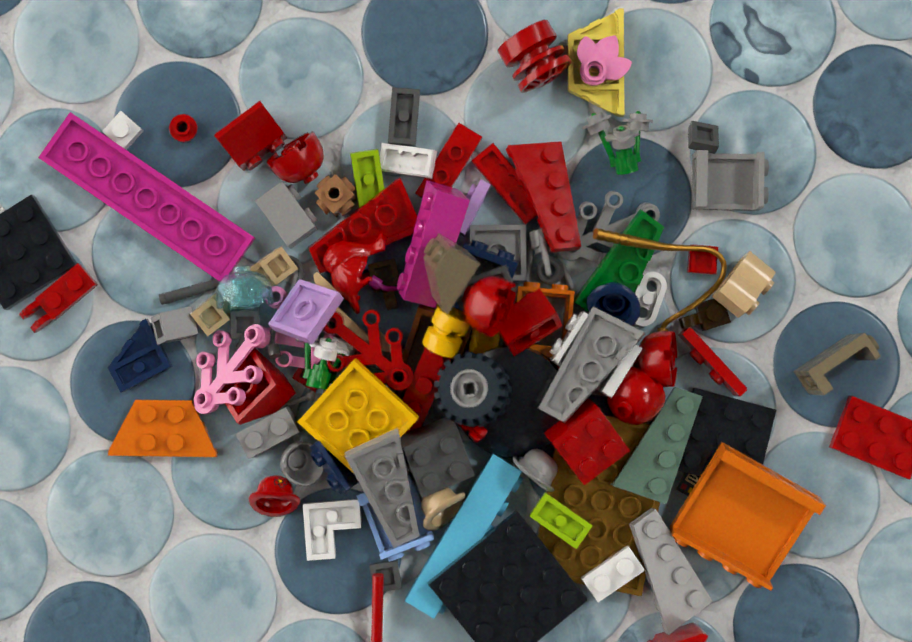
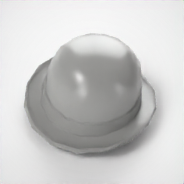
M532 449L519 460L515 456L513 457L515 465L535 484L548 492L554 491V488L550 485L557 475L558 466L549 454L541 449Z

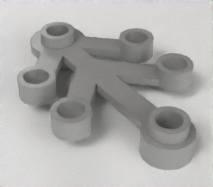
M610 191L605 195V204L594 229L599 228L605 231L609 230L620 233L626 229L639 210L645 213L648 210H652V218L656 221L659 220L660 212L655 205L645 202L637 207L635 214L609 224L615 209L619 208L623 203V197L620 193ZM617 195L618 202L611 205L609 202L610 197ZM585 201L579 206V215L576 220L582 247L575 251L558 252L566 260H576L581 256L599 265L607 253L601 254L586 246L596 242L610 248L614 245L613 242L593 239V231L583 235L588 219L594 218L597 214V208L593 203ZM590 205L592 207L591 214L584 215V207Z

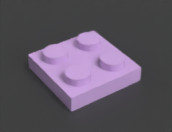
M299 279L268 325L274 331L312 345L344 298L337 291Z

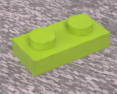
M378 149L350 153L359 208L384 189Z
M544 492L529 514V517L575 549L578 548L593 526L546 492Z

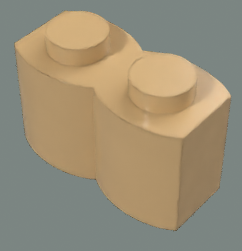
M749 251L737 262L712 297L737 318L745 313L750 315L760 303L756 300L760 293L765 295L775 282L771 279L776 272Z

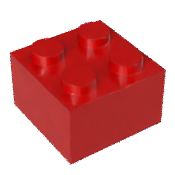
M589 398L583 402L565 423L560 420L544 432L545 436L584 486L630 451L599 407Z

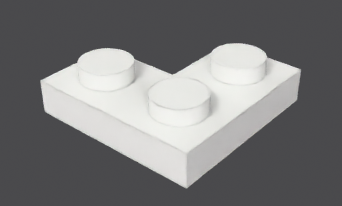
M358 499L303 503L307 561L335 559L334 530L362 527L361 508Z

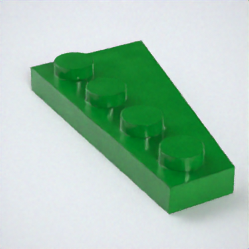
M639 210L623 231V234L658 242L664 226L644 211ZM614 244L575 296L574 302L589 312L587 308L588 296L592 290L609 282L621 283L635 293L637 286H640L644 276L643 272L648 261L651 260L654 250Z

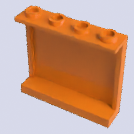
M722 442L669 527L675 542L686 548L689 545L697 549V553L708 561L715 559L722 563V567L729 573L734 575L740 573L747 577L746 580L756 588L760 589L763 586L771 591L773 586L770 580L814 512L821 515L826 505L820 496Z

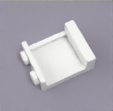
M583 311L578 316L576 314L571 316L565 326L568 330L563 340L558 338L550 350V353L553 354L550 361L561 367L589 314ZM635 345L596 390L607 397H612L642 348Z

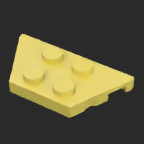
M619 8L614 13L602 19L599 18L588 26L568 34L567 55H569L572 63L567 68L569 93L618 117H624V76L618 80L606 79L597 86L588 85L580 77V67L582 64L577 56L578 45L585 36L589 37L596 44L605 37L615 35L619 45L618 57L624 58V8ZM596 68L589 69V74L591 76L595 77L599 75V72Z

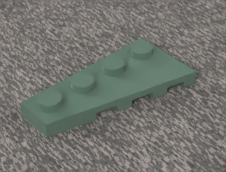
M673 387L665 400L664 406L654 417L655 419L647 431H645L639 444L611 485L667 504L703 396Z

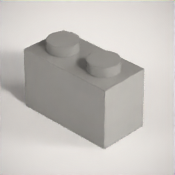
M281 181L256 199L255 202L286 245L292 249L318 230L314 225L318 220L309 207L303 209L298 203L301 196L291 184L287 187Z
M289 406L236 433V436L248 459L303 430Z

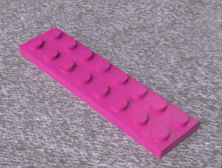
M71 112L38 157L223 284L256 239Z

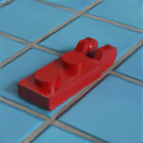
M77 263L35 298L36 301L26 306L19 315L24 320L31 317L42 307L47 314L36 320L30 327L34 333L39 332L51 321H56L97 287L98 284L80 263Z

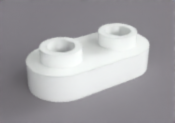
M657 272L644 274L640 286L638 285L635 291L640 306L647 312L644 318H638L635 323L637 326H648L657 318L667 289L665 278ZM649 281L654 282L656 285V289L653 292L647 290L646 285Z

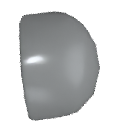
M304 441L295 442L282 452L280 461L281 471L293 484L304 487L315 484L323 476L324 468L322 466L319 468L311 458L310 453L312 450L310 446L313 445L312 443Z

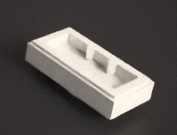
M381 143L379 157L382 172L433 179L437 151Z

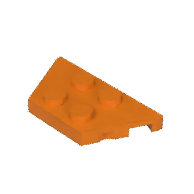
M135 400L108 450V456L218 457V451L214 448L208 435V430L201 420L199 412L194 407V400Z

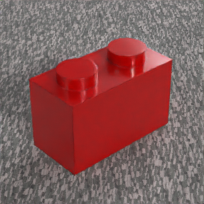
M539 288L534 292L527 293L521 300L513 304L506 322L499 321L496 328L500 329L499 335L513 356H516L562 327V323L557 312Z

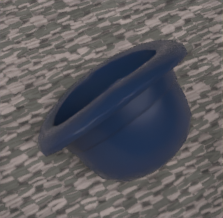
M609 282L600 285L592 290L587 298L589 313L592 307H595L631 326L635 325L640 317L641 306L638 297L631 289L621 283Z

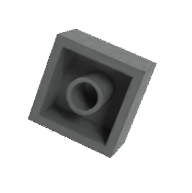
M444 417L405 433L400 438L405 461L415 487L422 498L475 476L458 428L453 420Z

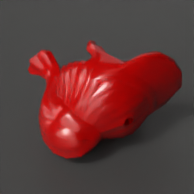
M383 233L371 244H361L352 241L335 243L324 254L323 264L325 269L331 274L333 287L349 302L356 314L360 313L358 300H360L361 296L358 293L362 287L372 281L369 272L362 274L367 265L368 257L382 252L386 248V236Z

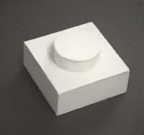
M120 111L102 132L127 150L144 130Z

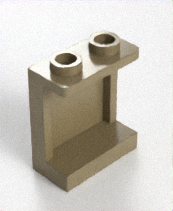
M866 333L848 334L793 372L809 395H825L833 390V387L824 375L825 373L854 354L860 361L877 360L881 357L877 351L879 345L871 335L867 336Z

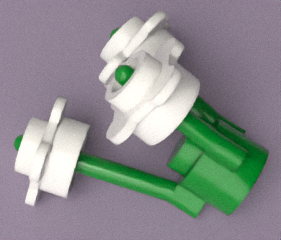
M318 336L312 345L304 342L305 370L303 378L307 379L306 386L327 390L329 384L335 381L337 372L330 371L326 367L327 360L335 361L333 366L339 368L342 362L339 358L336 359L337 354L347 356L359 354L360 352L343 338H320L319 341ZM311 347H315L313 355L321 359L320 365L313 364V369H311Z

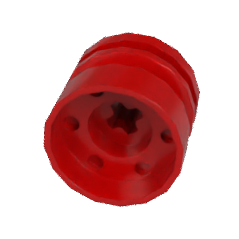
M541 20L527 26L507 39L497 49L507 68L520 65L512 75L514 81L523 79L518 84L521 93L550 83L572 63L569 55L561 56L565 51L563 45L549 48L557 38V35L548 20Z

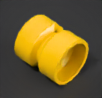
M438 305L431 320L434 326L428 327L422 343L427 349L438 355L454 358L463 342L460 336L466 335L470 324L467 322L463 311L461 312V310L452 307L447 314Z

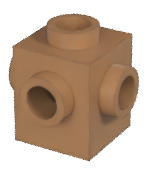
M336 174L333 177L328 175L317 184L318 190L315 194L319 200L316 201V204L326 215L332 212L335 217H338L340 214L344 216L355 206L353 202L357 198L352 192L356 188L345 176L340 179ZM338 189L340 192L339 196L335 199L330 198L329 194Z

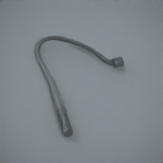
M288 255L298 267L297 281L299 279L303 280L304 270L302 263L297 258ZM242 272L230 275L224 284L214 279L159 294L160 302L164 305L225 286ZM271 328L270 345L267 348L270 358L276 359L281 356L279 345L275 344L276 331Z

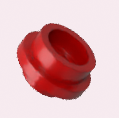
M180 114L171 120L169 131L175 140L189 142L196 136L198 126L191 116ZM182 123L187 124L185 132H179L178 130L179 125Z

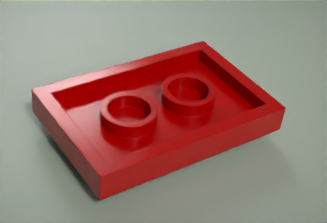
M849 396L829 448L910 480L912 476V420L857 397Z

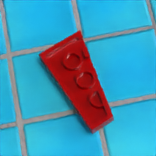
M562 142L508 145L506 152L515 164V172L519 181L522 180L528 193L526 197L536 211L537 221L551 252L579 250L582 246Z

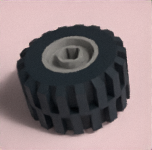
M466 352V355L458 354L454 356L455 360L446 361L444 363L446 368L444 370L440 369L437 373L440 379L435 381L434 387L438 388V393H434L435 399L440 402L438 405L439 409L446 413L445 416L465 426L483 427L487 426V423L497 421L496 417L499 415L503 416L506 412L504 407L506 404L509 405L511 401L508 396L509 393H512V387L508 383L510 381L509 375L505 374V369L500 364L483 354H475L473 352Z

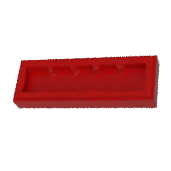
M458 123L436 158L433 179L424 178L415 195L420 198L423 197L427 180L453 187L481 142L482 136Z
M494 143L489 145L471 161L523 224L529 223L537 216L534 207L530 205L526 197L528 193L522 180L519 181L515 172L516 169Z
M684 328L678 334L691 349L689 352L690 356L699 365L704 363L711 370L708 375L719 386L723 383L734 396L741 397L747 391V387L692 328Z

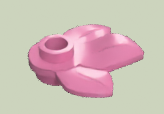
M615 35L605 37L596 44L587 36L580 41L577 48V56L582 64L580 67V77L586 84L597 86L606 79L618 80L630 69L632 61L627 58L618 57L619 45ZM596 68L599 72V75L595 77L591 76L589 74V69Z

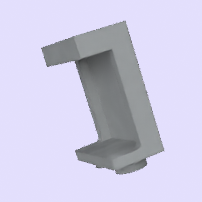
M708 150L695 151L692 154L691 210L759 211L764 208V204L768 202L769 195L768 188L764 187V176H767L769 171L768 159H765V153L713 154L708 153Z

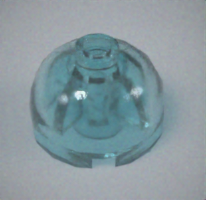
M250 266L233 267L234 273L225 275L219 281L216 288V305L218 310L223 309V304H228L229 310L260 307L263 300H267L268 305L274 304L273 290L268 278L260 272L251 271Z

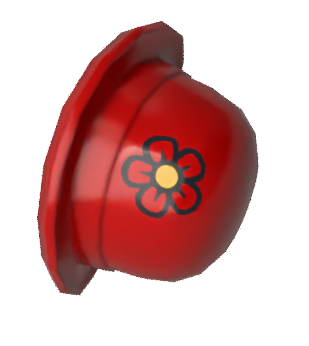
M278 475L267 476L262 479L258 484L257 491L251 493L248 498L249 504L254 511L269 517H281L290 514L300 504V498L293 494L291 482L287 478Z

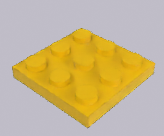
M355 358L297 422L354 473L345 457L346 451L398 428L401 438L417 421L419 416Z

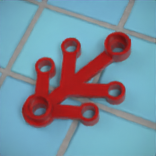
M371 309L363 315V323L367 326L369 344L344 325L345 320L340 312H334L331 318L336 320V327L330 328L326 324L323 330L328 334L336 333L361 354L347 356L337 354L336 358H339L342 362L341 367H334L332 361L328 360V368L333 372H339L344 367H348L356 358L363 365L375 364L384 372L373 374L382 383H387L392 389L404 390L408 388L413 381V370L408 364L403 362L402 331L397 327H392L385 334V339L391 346V362L382 355L379 331L381 316L378 311ZM369 313L376 315V323L371 324L367 321ZM391 331H396L399 334L398 341H392L389 338ZM396 371L404 374L402 381L395 380L394 373Z

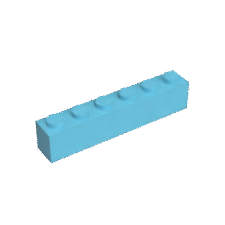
M493 453L490 455L467 493L466 499L459 511L449 523L407 593L405 602L433 619L438 612L440 614L444 613L447 607L430 588L428 582L494 529V526L491 525L496 515L499 517L503 515L509 504L506 501L510 491L515 493L524 479L520 476L522 471L518 467Z

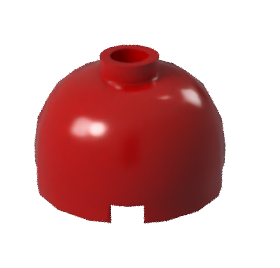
M311 131L310 134L307 132L283 146L284 150L281 151V156H278L275 152L266 162L279 179L288 183H297L303 180L307 184L319 176L317 170L322 166L324 151L319 139Z
M488 276L475 282L472 287L468 286L462 296V302L465 303L464 313L470 326L489 337L495 336L500 331V329L496 328L499 321L506 322L513 307L516 292L512 291L511 288L516 287V285L499 277Z
M673 331L653 332L645 336L640 342L639 347L642 350L634 361L633 366L639 367L656 384L659 382L663 387H674L677 378L675 358H678L676 334Z
M631 367L614 395L607 397V404L613 415L620 421L629 425H641L651 421L665 404L666 395L663 386L659 382L656 384L640 368Z

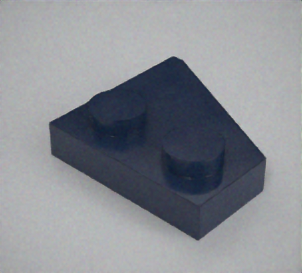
M148 319L140 322L139 328L131 339L127 340L120 354L108 366V370L120 393L173 367L162 345H157L153 327Z

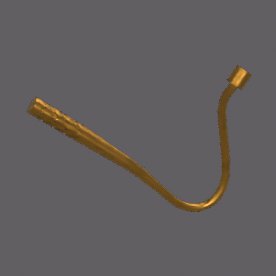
M595 228L593 231V239L604 240L614 244L660 251H703L711 253L719 259L721 272L715 284L693 303L667 318L660 328L657 327V332L668 331L666 329L668 324L704 302L718 289L725 279L727 272L726 260L720 252L711 247L662 243L628 234H620L609 230L605 231L599 228Z

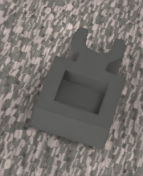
M231 309V339H239L235 352L245 341L244 333L246 329L254 324L260 325L259 309Z

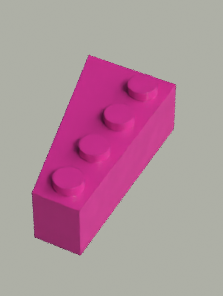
M426 181L411 245L406 253L404 273L400 274L397 282V290H399L403 300L436 308L437 302L431 295L424 263V250L428 242L432 238L435 239L438 234L457 243L470 200L456 188Z

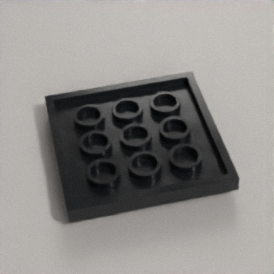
M517 510L428 582L430 588L474 642H538L588 600Z

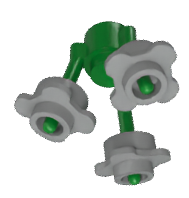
M636 111V113H630V119H623V122H627L626 125L617 126L613 129L612 134L606 135L604 129L611 127L608 118L612 117L611 114L604 117L602 112L599 114L592 113L591 117L587 118L588 125L582 128H587L590 136L595 133L599 134L609 157L610 167H615L616 174L618 175L638 171L637 162L641 161L640 132L649 131V123H653V120L646 119L647 114H641L640 111ZM610 141H612V147H613L614 149H619V150L615 151V152H616V156L614 155V152H613V150H612V148H611V146H610V143H609Z

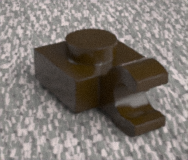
M395 258L368 264L370 277L375 275L383 281L382 284L385 286H397L399 274ZM373 288L374 293L383 292L387 311L398 308L394 291L386 292L379 288L378 290Z
M715 299L702 302L695 307L696 313L678 319L681 329L700 324L702 331L731 323L727 309Z

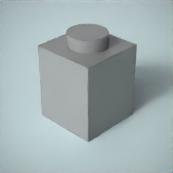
M192 307L162 312L151 317L157 345L187 339L198 334L197 329L199 325L190 315L193 312Z

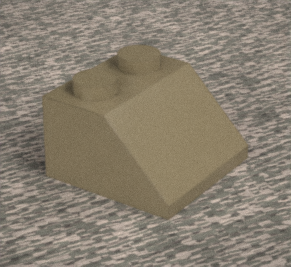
M438 234L435 239L432 238L426 245L423 258L431 295L440 308L448 314L480 264L466 249Z

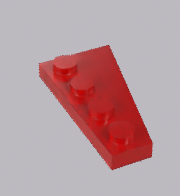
M401 178L396 179L308 247L320 274L327 271L323 264L324 254L335 243L352 241L361 244H371L383 233L386 236V245L414 233L417 215Z

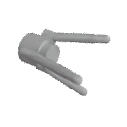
M541 229L529 232L530 240L526 241L527 281L525 282H531L533 250H535L536 255L542 254L546 275L551 276L548 256L551 250ZM554 252L555 257L560 259L564 265V279L569 290L573 291L574 286L564 260L558 252Z

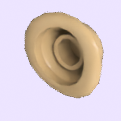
M447 487L423 497L421 509L425 515L423 520L424 528L429 531H436L449 524L466 499V494L464 492L456 494Z

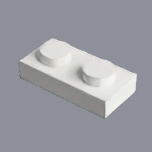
M627 545L581 578L599 603L645 571V569Z

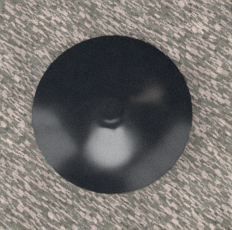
M507 345L494 347L481 353L495 360L505 369V374L509 375L510 378L508 383L512 387V393H509L508 398L511 401L509 405L506 404L504 407L506 412L503 416L499 415L496 417L497 421L483 426L487 429L486 436L481 441L474 443L491 454L513 458L514 456L516 458L523 457L532 449H544L551 443L544 432L560 420L540 410L539 406L559 369L549 358L531 348L525 349L516 356H513Z

